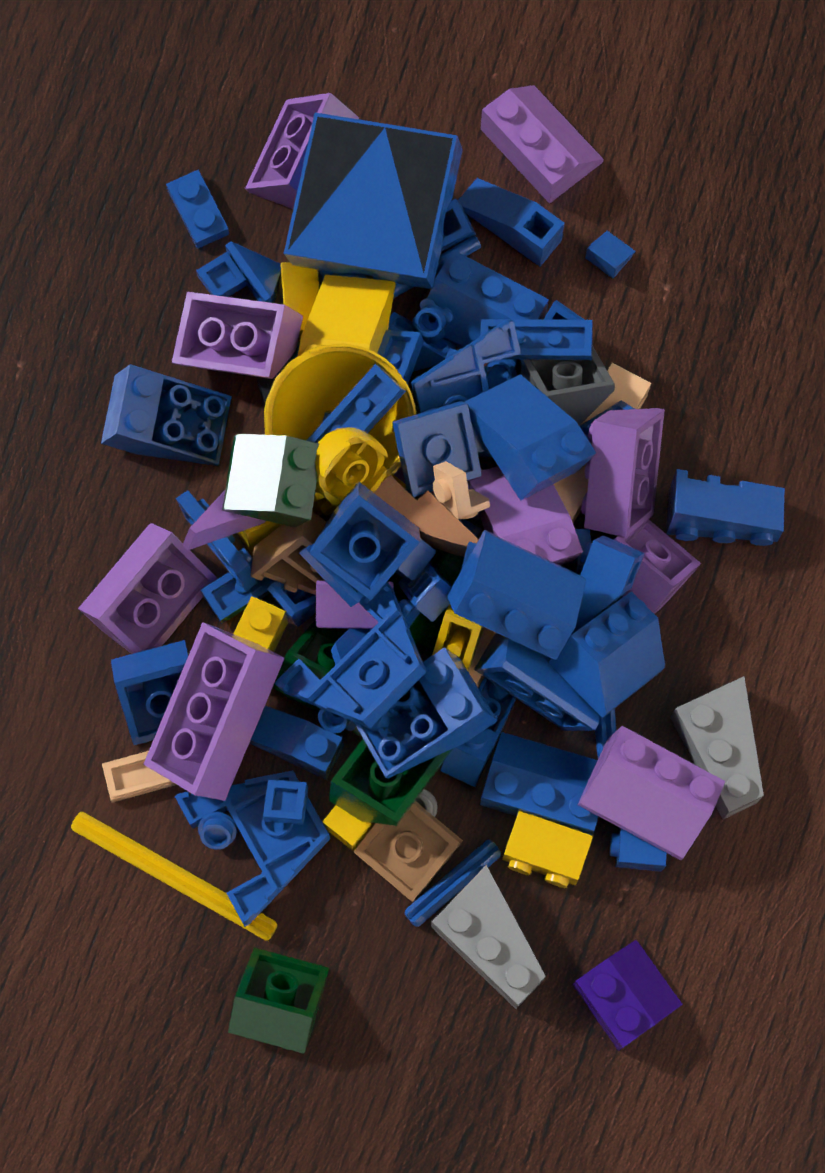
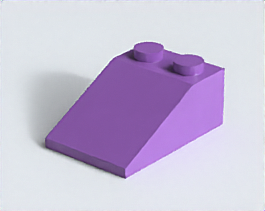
M499 466L481 471L482 476L468 480L470 489L482 494L490 501L489 508L478 512L484 530L559 566L574 561L583 552L571 517L554 484L520 501Z

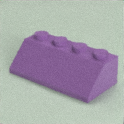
M202 622L143 765L194 795L225 801L285 658L257 643Z

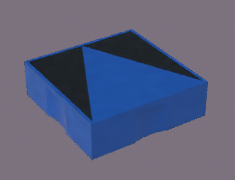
M315 112L284 255L295 266L340 274H366L380 280H389L398 284L433 290L443 244L444 218L453 198L463 151L458 136Z

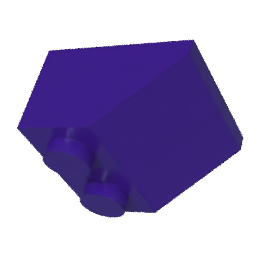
M637 940L604 960L572 985L618 1051L683 1005Z

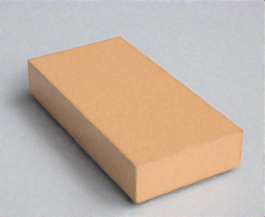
M149 751L102 763L112 802L177 784L143 765Z

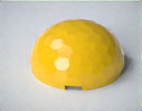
M345 343L321 345L309 349L290 361L276 377L265 402V435H285L307 440L323 422L325 412H332L366 373L377 364L406 391L369 432L387 451L388 458L384 456L383 464L387 468L384 481L390 475L393 476L401 467L392 422L416 415L415 403L406 381L396 367L383 356L366 347ZM316 488L315 493L321 494L320 491Z

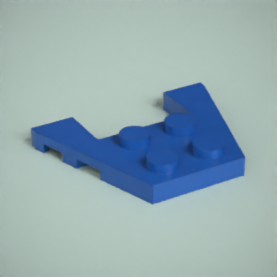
M511 319L503 321L411 381L418 414L424 410L460 401L465 402L489 390L484 364L521 354L514 321ZM477 452L478 457H492V455H479V452Z
M388 582L383 585L372 600L364 596L359 601V604L378 623L321 680L298 659L275 681V685L285 694L371 728L426 673L393 588Z
M293 770L245 780V783L232 785L225 801L197 796L189 792L179 793L175 796L192 829L198 827L202 817L208 813L229 811L262 871L260 875L227 892L244 927L249 925L331 839L308 796L304 824L265 822L263 813L268 780L299 782Z

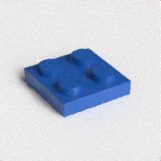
M460 401L392 422L406 491L413 497L423 495L427 491H433V482L435 481L433 466L445 461L466 472L467 481L482 476L468 403Z

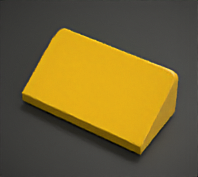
M281 262L284 305L303 315L299 338H301L319 292L318 269L295 266L290 262Z

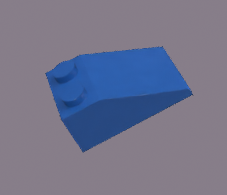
M521 374L465 401L468 403L471 423L520 501L578 472L596 454V451L578 423Z

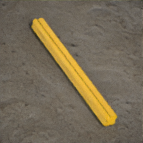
M79 812L73 820L71 828L79 835L258 937L268 941L273 936L277 928V923L273 919L260 913L249 925L244 927L227 893L85 812Z

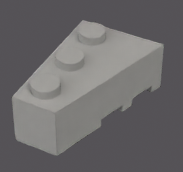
M743 676L677 707L671 716V720L694 765L726 781L715 805L722 819L757 804L764 796L745 678Z
M485 865L432 921L431 928L517 1009L546 976L487 865Z

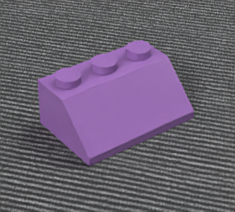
M534 85L508 89L482 109L481 130L549 204L603 163L604 159Z
M331 93L287 99L245 190L256 196L294 209L314 113L359 119V117Z
M187 292L171 363L273 379L296 352L303 315L283 304Z
M664 409L610 410L592 422L589 428L588 440L596 454L586 463L585 467L588 490L583 498L581 507L582 513L585 514L584 528L627 537L653 516Z
M150 523L78 609L101 631L128 652L134 654L162 646L203 597L201 589L218 578L190 550L182 546L183 543L172 532Z
M621 726L607 739L578 805L675 858L682 860L710 818L726 781Z

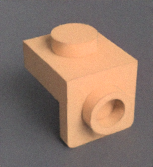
M446 461L433 466L435 477L433 482L434 494L438 501L457 519L473 518L479 511L490 507V501L487 497L473 489H468L466 472Z

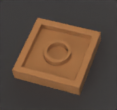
M415 801L397 826L376 823L355 849L354 853L410 901L414 902L463 840Z

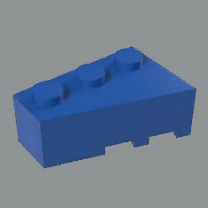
M677 469L668 491L666 534L676 535L677 539L684 541L696 540L698 537H712L713 541L718 543H732L736 539L750 540V543L753 545H771L773 542H778L784 531L785 488L747 481H740L739 486L720 484V477L708 475L707 481L690 479L688 478V471Z

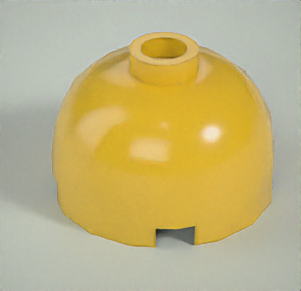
M337 428L327 433L317 442L319 446L315 459L318 476L316 488L331 504L338 506L358 481L373 493L379 488L386 476L387 468L383 464L384 456L388 458L384 447L372 435L357 428Z

